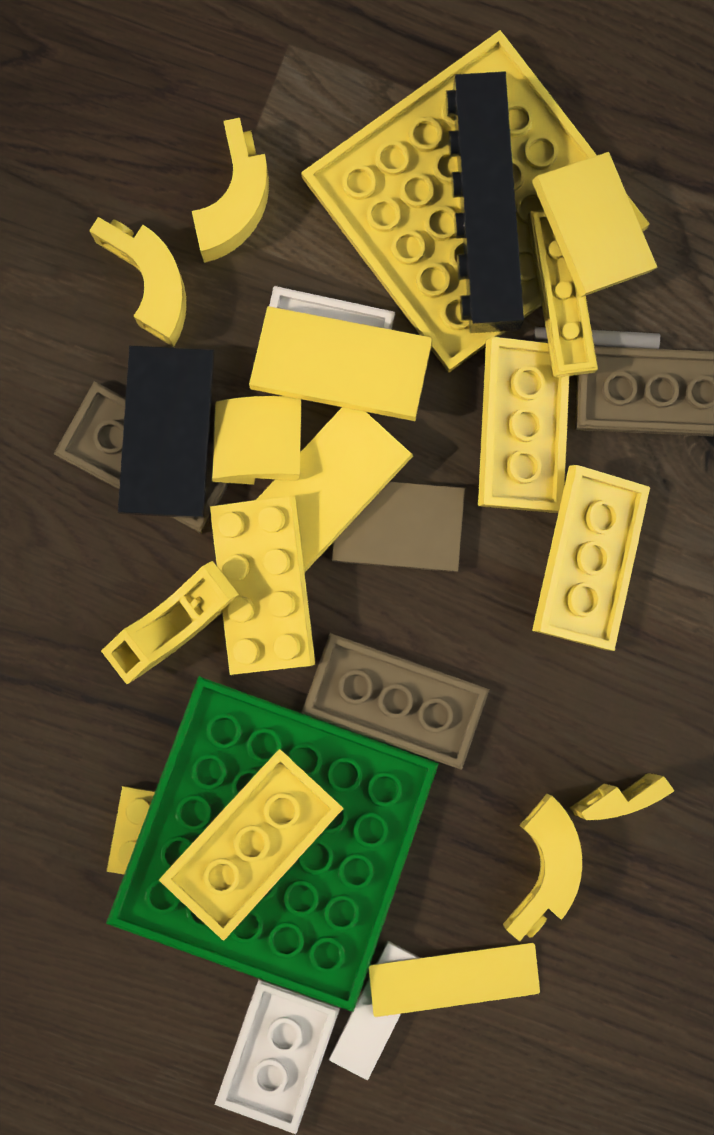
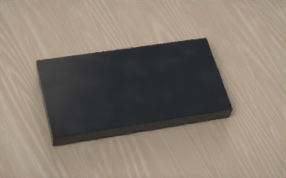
M129 345L118 502L119 514L204 519L214 350Z

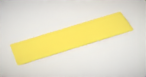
M534 943L369 966L373 1015L375 1017L540 993Z

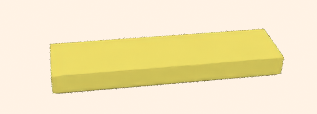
M544 209L530 211L527 218L553 376L558 378L595 373L598 370L586 296L580 297Z

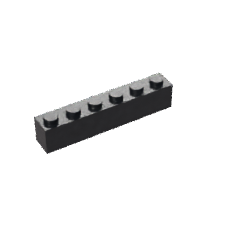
M506 71L455 74L453 90H446L447 116H454L455 131H449L450 157H457L458 172H452L451 184L453 198L460 197L461 213H454L456 239L463 238L464 254H457L458 279H466L467 295H460L461 321H469L470 333L518 331L523 324L524 314Z

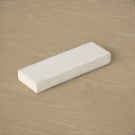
M387 941L376 964L419 959L420 957ZM370 978L329 1057V1061L366 1080L369 1079L401 1015L395 1014L381 1017L373 1015Z

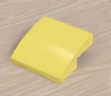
M254 396L216 401L212 482L254 485L255 478L298 481L300 475L301 399L287 396Z
M648 773L622 792L618 787L603 784L571 806L570 809L574 815L585 820L614 818L646 808L668 796L674 790L664 776Z

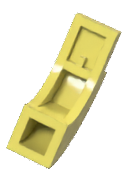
M240 118L224 121L233 163V176L229 188L216 203L206 208L192 211L204 263L223 257L239 247L257 227L268 200L269 176L265 154L256 155L251 130L243 132Z
M98 217L89 230L95 242L136 267L143 275L144 295L138 310L134 314L137 324L174 347L180 337L185 321L186 293L181 274L171 252L164 242L144 225L141 226L136 236L132 238L134 232L121 222L113 219L111 224Z
M211 561L203 565L162 604L137 622L124 628L101 652L124 682L129 684L202 631L239 594L215 563Z
M549 794L544 796L520 824V827L531 836L538 848L541 867L534 888L503 923L505 929L518 941H521L525 935L529 938L533 937L541 929L547 920L543 915L547 909H550L562 920L576 897L581 881L582 852L577 831L565 809Z

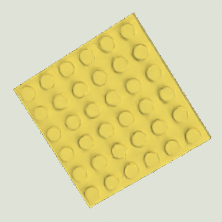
M501 30L301 172L304 182L421 336L432 337L431 350L448 373L486 346L487 339L499 337L506 332L470 333L469 321H461L460 295H467L466 279H458L457 254H464L463 238L456 239L454 228V213H461L460 197L453 198L451 174L452 172H458L457 157H450L449 131H455L454 116H447L446 90H453L455 74L506 71L524 318L542 306L527 215L530 211L543 210L532 180L537 175L597 156ZM629 198L643 232L650 223Z

